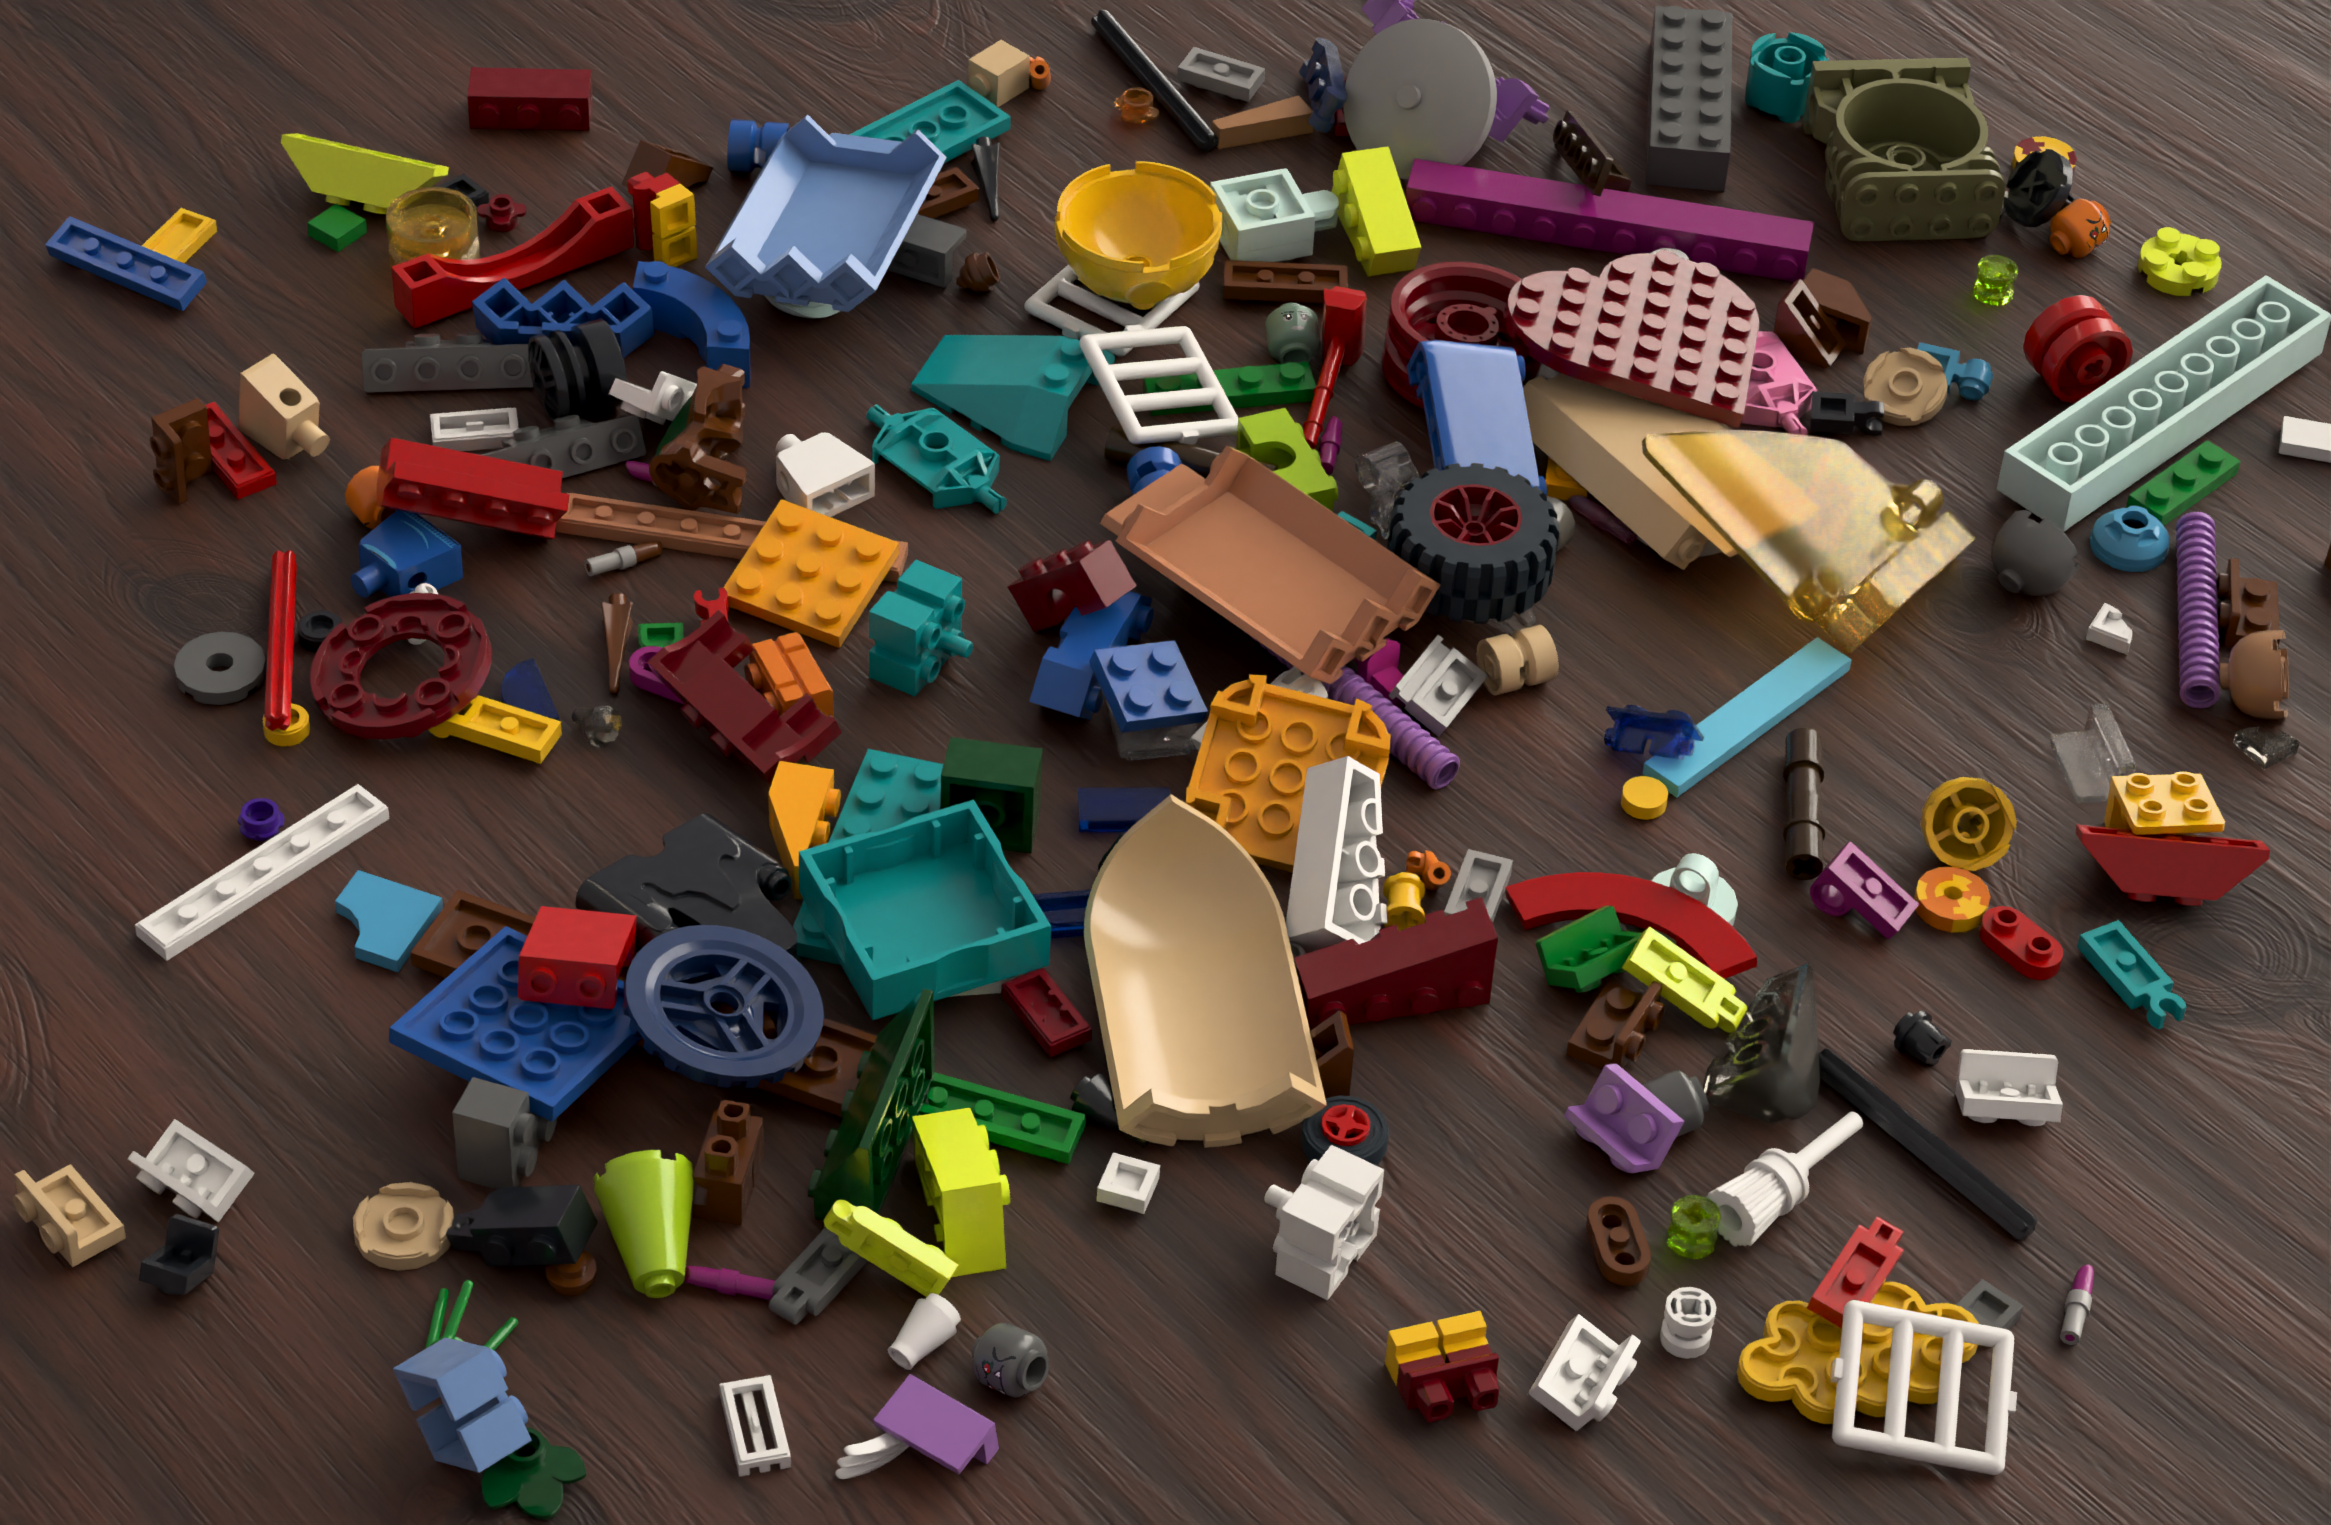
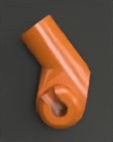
M1037 56L1036 59L1030 57L1029 78H1031L1032 87L1038 90H1042L1049 85L1051 74L1049 65L1043 58Z
M1425 850L1424 853L1418 851H1410L1408 853L1406 873L1421 876V881L1425 884L1427 890H1439L1450 879L1451 870L1449 866L1440 862L1433 852Z

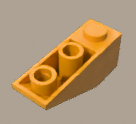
M779 761L768 793L769 826L783 867L788 870L789 876L792 878L791 889L794 898L802 900L799 892V851L828 843L830 834V822H828L829 816L836 817L838 814L841 790L834 789V769Z

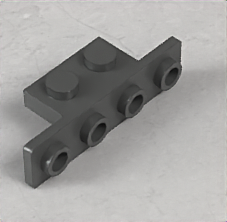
M478 332L457 334V340H440L439 334L414 335V341L406 342L405 348L365 349L362 352L365 392L533 387L528 361V344L492 345V339H483L482 333Z
M634 414L620 416L595 424L582 418L579 419V415H567L555 419L554 426L539 430L538 426H528L513 431L514 437L501 440L503 449L482 455L563 471L562 478L644 456L646 449L639 418Z

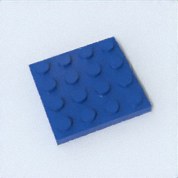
M505 926L389 1027V1043L469 1082L474 1077L529 1092L530 1111L553 1122L642 1038L635 1037L629 1028L631 1019L624 1015L622 1007L624 1001V994H622L624 982L619 979L617 984V1003L613 1009L520 1000L518 998L519 954L527 936Z

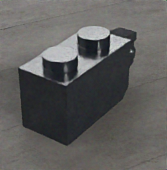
M580 1185L501 1187L488 1194L481 1208L457 1214L453 1219L452 1226L448 1228L446 1236L453 1249L480 1252L487 1266L576 1264L598 1221Z

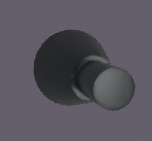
M1102 1073L1097 1074L1093 1078L1088 1075L1085 1076L1076 1085L1070 1096V1099L1074 1101L1072 1111L1085 1114L1086 1119L1119 1131L1111 1084ZM1123 1132L1143 1148L1150 1143Z

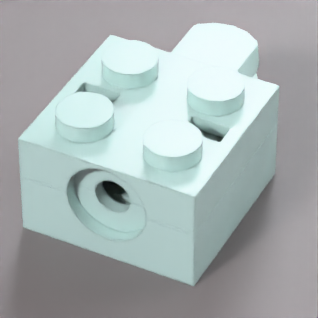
M1287 168L1210 182V188L1216 195L1217 207L1219 212H1222L1220 242L1230 260L1278 262L1310 256L1313 254L1314 232L1335 228L1338 222V197L1328 190L1302 194Z

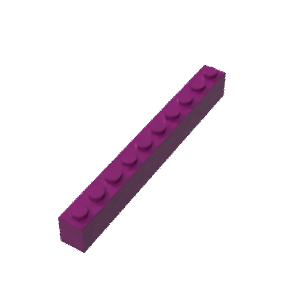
M1414 159L1406 187V201L1413 221L1623 255L1651 253L1660 248H1673L1685 253L1690 261L1710 263L1719 270L1791 282L1799 279L1804 280L1814 222L1610 189H1603L1599 197L1592 195L1585 185Z

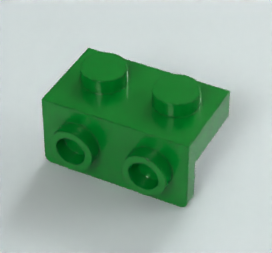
M1603 906L1538 939L1535 945L1548 985L1574 988L1575 992H1586L1599 987L1602 984L1601 978L1611 973L1627 972L1622 967L1642 933L1622 931L1615 908L1613 906Z

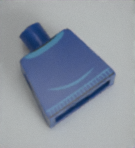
M396 510L360 540L358 549L361 570L352 574L350 581L355 592L362 598H366L378 590H382L390 597L409 594L415 591L417 585L421 583L430 584L438 590L463 578L461 544L420 514Z

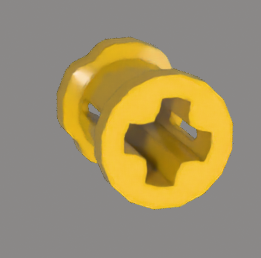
M1401 872L1389 876L1385 880L1383 895L1388 900L1385 928L1397 925L1398 930L1401 931L1425 923V913L1420 907V901L1425 894V884L1420 880L1419 876Z

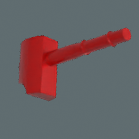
M1335 286L1331 290L1324 289L1321 352L1324 363L1317 386L1313 390L1314 397L1307 420L1303 423L1305 440L1311 449L1316 448L1319 435L1323 432V421L1330 399L1334 395L1333 389L1341 364L1352 366L1363 353L1367 297L1364 291Z

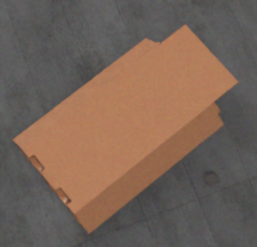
M1227 445L1223 452L1213 460L1210 473L1206 479L1188 466L1180 464L1105 513L1099 523L1118 536L1116 539L1118 544L1307 676L1328 684H1332L1343 676V671L1340 668L1352 659L1357 658L1363 662L1383 648L1387 641L1384 637L1399 627L1407 631L1418 623L1440 587L1439 583L1249 455Z

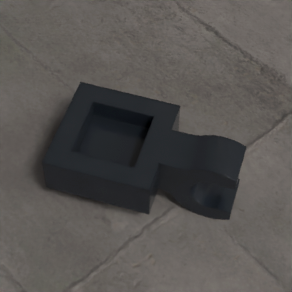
M1812 391L1810 431L1830 434H1853V426H1856L1866 435H1882V420L1870 418H1884V403L1880 401L1854 402L1855 394Z

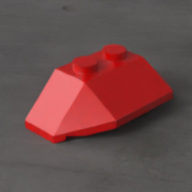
M2076 824L2075 834L2121 891L2128 893V898L2137 901L2153 902L2156 901V895L2175 897L2174 902L2190 906L2202 905L2203 899L2216 901L2269 860L2270 849L2263 841L2186 834L2136 835L2130 829Z

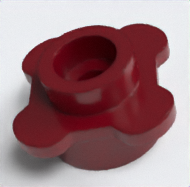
M498 194L491 198L488 204H481L477 208L478 216L486 218L487 226L497 232H507L515 229L519 224V217H523L527 213V208L524 204L515 203L507 194Z

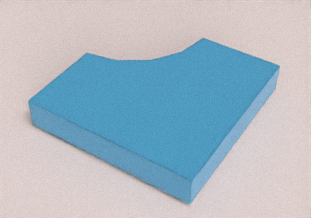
M357 870L335 900L336 913L351 920L360 932L354 947L356 959L399 972L410 957L412 949L442 911L443 899L442 897Z

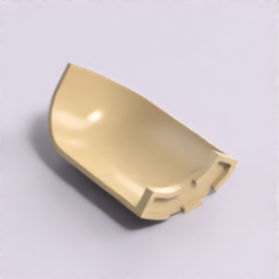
M1170 794L1134 824L1113 847L1094 881L1085 911V947L1119 1130L1134 1137L1167 1146H1174L1177 1139L1203 1140L1204 1148L1241 1144V1136L1268 1128H1270L1273 1134L1279 1133L1313 1116L1325 1108L1327 1104L1285 919L1271 885L1248 852L1224 828L1203 813Z

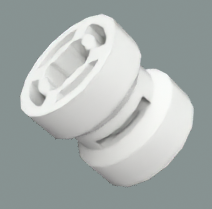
M1682 1287L1672 1291L1667 1297L1664 1311L1665 1319L1663 1320L1660 1333L1662 1346L1667 1352L1676 1357L1688 1359L1696 1358L1707 1351L1712 1335L1711 1327L1714 1324L1716 1314L1715 1301L1708 1293L1694 1287Z

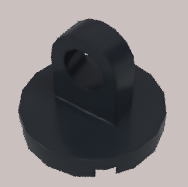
M2045 149L2042 153L2038 151L2032 152L2020 161L2009 176L2006 185L2010 189L2008 198L2004 197L2003 202L2007 216L2024 227H2037L2047 223L2059 211L2075 201L2076 198L2069 193L2073 180V170L2069 160L2052 149Z

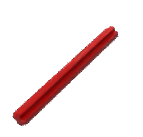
M278 550L272 555L264 713L266 718L265 726L271 731L277 728L284 731L290 726L297 575L296 555L291 550L285 553Z

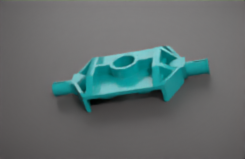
M877 404L874 405V408H869L866 414L867 420L881 429L872 445V462L874 464L878 463V458L881 455L933 494V507L935 509L971 504L975 501L981 502L995 514H998L999 511L1001 512L1005 508L1007 499L991 489L999 473L1000 455L937 409L928 408L905 414L896 413L890 415Z

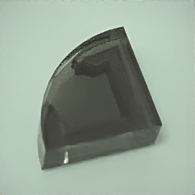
M2258 727L2236 731L2233 741L2238 748L2262 769H2266L2296 754L2300 743L2285 732L2279 731V735L2257 732Z

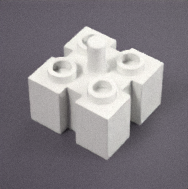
M1331 1145L1319 1161L1313 1159L1309 1163L1303 1174L1301 1184L1294 1193L1276 1185H1271L1265 1194L1264 1200L1267 1204L1278 1208L1276 1219L1280 1220L1279 1233L1273 1245V1251L1277 1253L1275 1275L1328 1300L1348 1274V1266L1353 1259L1358 1261L1377 1236L1380 1209L1376 1208L1375 1204L1382 1194L1384 1169Z

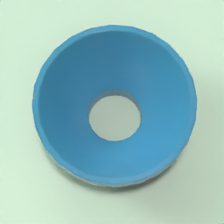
M2130 506L2128 508L2112 510L2098 518L2091 531L2090 546L2097 558L2113 568L2128 572H2144L2159 567L2165 561L2169 551L2170 537L2164 525L2153 515L2149 514L2147 509L2139 506ZM2123 522L2136 523L2144 527L2135 529L2128 527Z

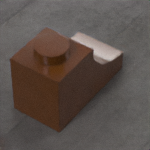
M640 140L622 185L628 188L627 181L629 178L643 172H648L654 178L668 173L685 188H688L697 182H707L713 167L682 151Z

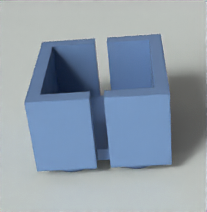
M443 1338L393 1368L411 1410L417 1411L441 1397L442 1404L416 1419L435 1461L479 1473L532 1441L525 1426L528 1422V1416L523 1405L515 1396L511 1395L508 1397L505 1392L508 1390L504 1381V1377L507 1375L506 1367L500 1356L489 1347Z

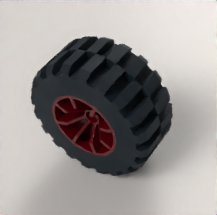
M1457 463L1447 465L1445 470L1439 471L1437 468L1426 471L1422 475V479L1416 477L1398 494L1391 511L1387 549L1440 584L1439 589L1425 610L1428 614L1438 617L1440 614L1448 616L1449 621L1462 623V620H1474V624H1486L1489 619H1497L1498 622L1510 619L1514 612L1519 615L1533 607V603L1536 604L1547 593L1548 586L1552 583L1559 538V522L1557 521V513L1550 501H1547L1546 495L1537 486L1532 488L1528 479L1519 474L1512 476L1508 474L1507 469L1495 466V469L1484 468L1483 464L1471 463L1470 467H1460V464Z

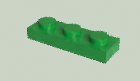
M2207 440L2132 492L2128 497L2126 508L2130 506L2145 508L2149 514L2153 515L2165 526L2237 475L2241 461Z

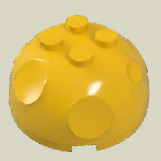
M1136 161L1135 169L1110 172V164L1091 169L1070 182L1059 198L1054 227L1059 250L1080 282L1099 296L1102 295L1111 300L1131 303L1134 308L1146 310L1152 308L1157 302L1170 299L1179 293H1185L1190 290L1207 273L1213 264L1214 255L1220 241L1222 212H1219L1216 204V195L1213 190L1196 176L1173 166L1155 162Z

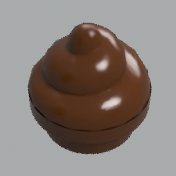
M975 252L966 257L965 265L960 268V276L956 279V284L964 289L969 288L974 292L987 293L993 290V285L1000 282V274L993 258L988 252L981 255Z

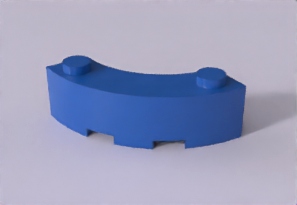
M638 261L633 291L652 308L654 330L668 333L679 339L689 338L697 345L698 354L707 368L717 371L722 364L742 369L745 374V384L742 388H750L749 329L744 315L732 298L713 283L688 271L668 266L660 261Z

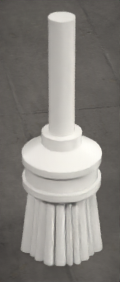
M1849 1112L1797 1154L1787 1153L1776 1148L1763 1152L1758 1159L1753 1160L1745 1167L1743 1174L1708 1193V1196L1705 1197V1202L1707 1203L1706 1209L1710 1216L1709 1223L1715 1226L1714 1229L1719 1231V1234L1723 1235L1725 1240H1729L1733 1246H1751L1778 1216L1787 1214L1795 1205L1800 1204L1807 1198L1809 1193L1807 1178L1809 1169L1863 1127L1861 1117L1855 1112Z

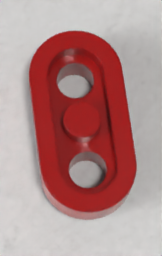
M1997 906L1990 908L1984 913L1979 936L1989 949L2027 978L2047 980L2058 974L2063 958V948L2056 939L2023 913L2012 907Z

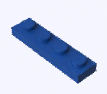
M71 216L66 219L45 244L49 255L181 311L185 310L207 283L204 272Z

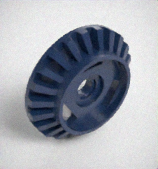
M695 925L677 928L659 935L644 945L631 962L623 986L624 1015L631 1019L629 1028L635 1037L644 1038L643 1048L651 1056L658 1055L664 1062V1066L673 1072L676 1071L696 1082L718 1087L730 1088L731 1086L743 1085L745 1088L758 1087L762 1079L772 1084L781 1081L785 1072L795 1073L802 1067L804 1060L811 1057L823 1027L824 1010L821 995L814 980L802 964L775 943L759 935L732 927ZM713 1002H724L729 1004L735 1012L722 1014L714 1010L710 1004ZM763 1010L768 1013L776 1027L777 1038L775 1040L767 1039L763 1034Z

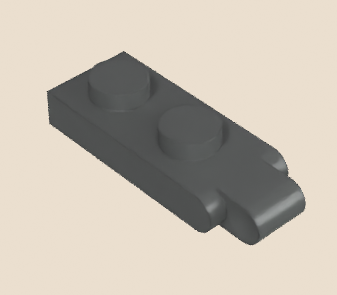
M825 1227L778 1277L773 1286V1293L775 1295L770 1301L769 1310L795 1325L808 1312L814 1316L819 1315L868 1260L842 1245L838 1235Z

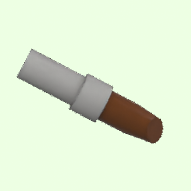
M660 541L635 546L627 545L614 549L611 553L586 559L584 561L585 570L589 576H594L615 569L622 570L633 567L639 562L661 555L662 545Z

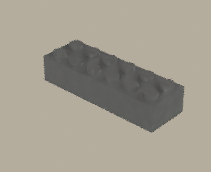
M1655 6L1650 41L1645 185L1725 192L1731 146L1733 13L1721 12L1716 9L1695 10L1684 9L1679 6Z

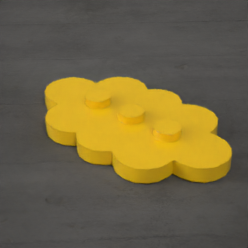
M1885 1282L1872 1301V1304L1979 1324L1975 1317L1961 1306L1950 1303L1925 1305L1923 1299L1915 1290L1897 1282ZM1785 1301L1775 1305L1768 1312L1763 1332L1764 1338L1749 1343L1741 1352L1737 1368L1739 1383L1746 1392L1757 1399L1768 1402L1792 1399L1799 1412L1811 1421L1833 1424L1837 1383L1830 1382L1832 1362L1835 1358H1839L1842 1328L1807 1309L1809 1304L1807 1302ZM1863 1323L1855 1412L1857 1410L1866 1415L1885 1417L1893 1328ZM1913 1332L1908 1401L1917 1404H1933L1938 1402L1943 1338ZM1963 1342L1962 1363L1970 1360L1976 1353L1978 1345Z

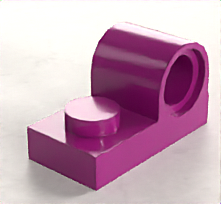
M1851 841L1840 849L1810 887V897L1818 909L1831 916H1841L1846 914L1851 908H1854L1888 940L1900 930L1919 905L1917 901Z

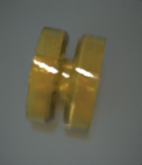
M423 187L402 194L394 199L386 212V228L389 239L390 268L427 253L442 258L458 260L480 258L477 208L472 200L461 192L444 187Z

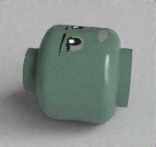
M1286 303L1268 315L1265 321L1268 352L1273 359L1282 364L1288 362H1309L1317 355L1321 348L1318 317L1312 309L1297 303Z

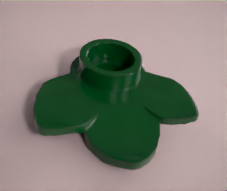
M526 1427L532 1441L497 1461L484 1472L482 1496L485 1504L491 1510L517 1502L519 1508L530 1517L550 1519L562 1507L564 1497L562 1484H570L586 1477V1468L581 1456L569 1447L550 1445L539 1431Z

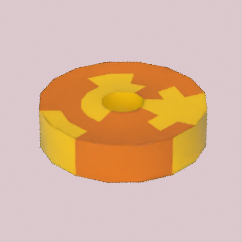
M1938 867L1927 871L1918 880L1914 900L1919 903L1915 910L1920 918L1930 926L1950 933L1967 932L1977 928L1982 922L1984 913L1988 910L1991 898L1988 886L1980 877L1968 870L1957 867Z

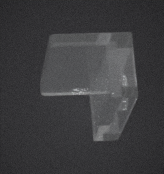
M2108 703L2090 705L2084 731L2053 734L2051 736L2050 746L2077 803L2107 801L2111 777L2129 776L2136 771L2137 765Z

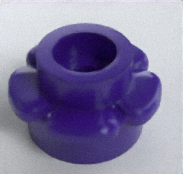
M256 798L245 803L238 817V824L241 825L239 827L241 834L256 841H265L276 836L279 832L278 828L283 827L285 822L284 815L279 811L277 804L266 798Z

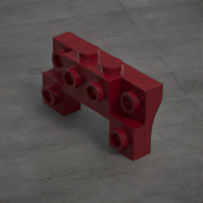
M718 610L690 635L674 644L663 647L647 663L653 674L684 703L680 711L693 727L699 730L704 726L712 733L709 737L710 741L725 757L728 758L733 753L744 765L748 764L771 785L779 761L796 763L803 757L809 763L835 740L842 731L836 719L831 715L827 717L823 714L808 693L803 695L779 717L776 709L733 669L754 649L748 637L743 632L738 634L729 625L725 615Z

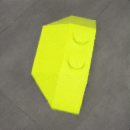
M298 133L284 134L281 137L282 146L312 192L325 194V201L333 204L349 206L351 200L364 203L363 210L368 212L388 214L389 208H397L401 204L419 196L448 175L449 167Z

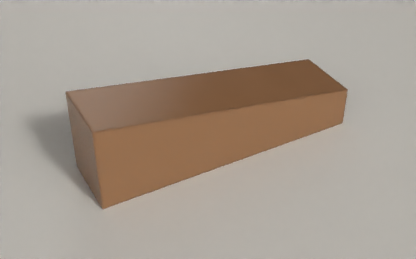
M1298 95L1213 120L1212 131L1219 138L1216 147L1223 149L1313 133V127L1308 123L1313 111Z

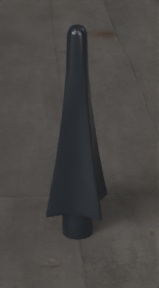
M980 137L976 140V144L971 145L975 155L971 165L984 193L990 219L997 221L999 219L997 181L1000 143L992 145L990 138Z

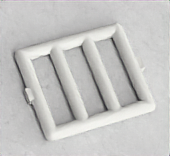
M1068 264L1026 300L1024 308L1027 313L1062 329L1063 336L1078 340L1087 334L1107 332L1048 305L1056 296H1061L1124 327L1141 325L1142 329L1145 330L1158 327L1199 290L1200 285L1198 282L1185 293H1179L1170 299L1155 303L1152 307L1153 309L1142 317L1072 284L1078 277ZM1133 348L1111 349L1107 351L1117 356H1125Z
M1141 325L1125 326L1122 332L1087 334L1080 338L1079 346L1128 440L1132 444L1178 441L1179 443L1193 445L1196 444L1199 438L1237 434L1238 416L1190 328L1179 326L1143 330ZM1180 344L1187 358L1108 365L1101 350ZM1196 374L1203 388L1125 396L1117 381ZM1212 405L1219 419L1141 427L1134 412Z
M1857 1300L1847 1302L1843 1312L1839 1358H1835L1832 1362L1830 1382L1837 1383L1832 1429L1833 1441L1839 1446L1990 1475L2000 1474L2005 1467L2008 1417H2011L2016 1412L2017 1392L2010 1391L2014 1351V1336L2012 1332L2007 1329ZM1863 1323L1893 1328L1884 1433L1854 1427ZM1913 1332L1943 1338L1934 1442L1904 1437ZM1963 1342L1993 1348L1985 1452L1955 1447Z

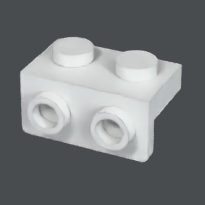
M661 371L652 391L615 378L609 394L623 400L621 409L638 417L647 418L664 425L666 419L671 421L675 419L682 406L692 396L697 383Z
M1963 1049L1960 1052L1955 1091L1962 1115L1982 1123H1992L1997 1121V1118L2017 1119L2020 1123L2029 1126H2041L2046 1121L2060 1122L2063 1104L2055 1086L2058 1069L2056 1056Z
M176 1119L173 1120L146 1158L135 1151L128 1157V1160L141 1170L136 1179L159 1195L162 1194L165 1188L176 1194L172 1203L195 1219L203 1212L218 1223L255 1174L246 1165Z
M1578 1314L1567 1324L1528 1394L1575 1431H1578L1593 1418L1600 1422L1616 1403L1617 1397L1612 1394L1616 1385H1621L1634 1370L1637 1361L1632 1356L1641 1341L1632 1334L1618 1345Z

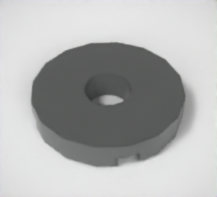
M214 632L201 635L187 642L177 653L174 662V673L178 688L184 694L185 691L192 694L195 701L213 705H224L245 699L249 696L248 691L252 690L256 685L258 690L264 683L267 671L262 647L252 638L234 632ZM219 666L229 667L225 671H212L213 668Z

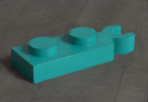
M2119 920L2080 934L2077 948L2131 1010L2144 1006L2147 1010L2146 1017L2148 1022L2156 1029L2163 1028L2166 1018L2165 1012L2172 1014L2178 1022L2183 1020L2186 1004L2180 996L2171 993L2174 982Z

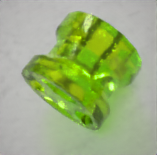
M1989 255L1981 258L1977 266L1978 278L1974 281L1973 285L1975 298L1982 303L1993 306L2009 303L2014 294L2012 283L2017 279L2018 266L2010 258L2001 255Z
M1700 1195L1681 1197L1674 1203L1671 1210V1223L1667 1232L1668 1244L1680 1256L1689 1259L1706 1257L1714 1251L1717 1243V1230L1721 1222L1720 1209L1709 1198Z

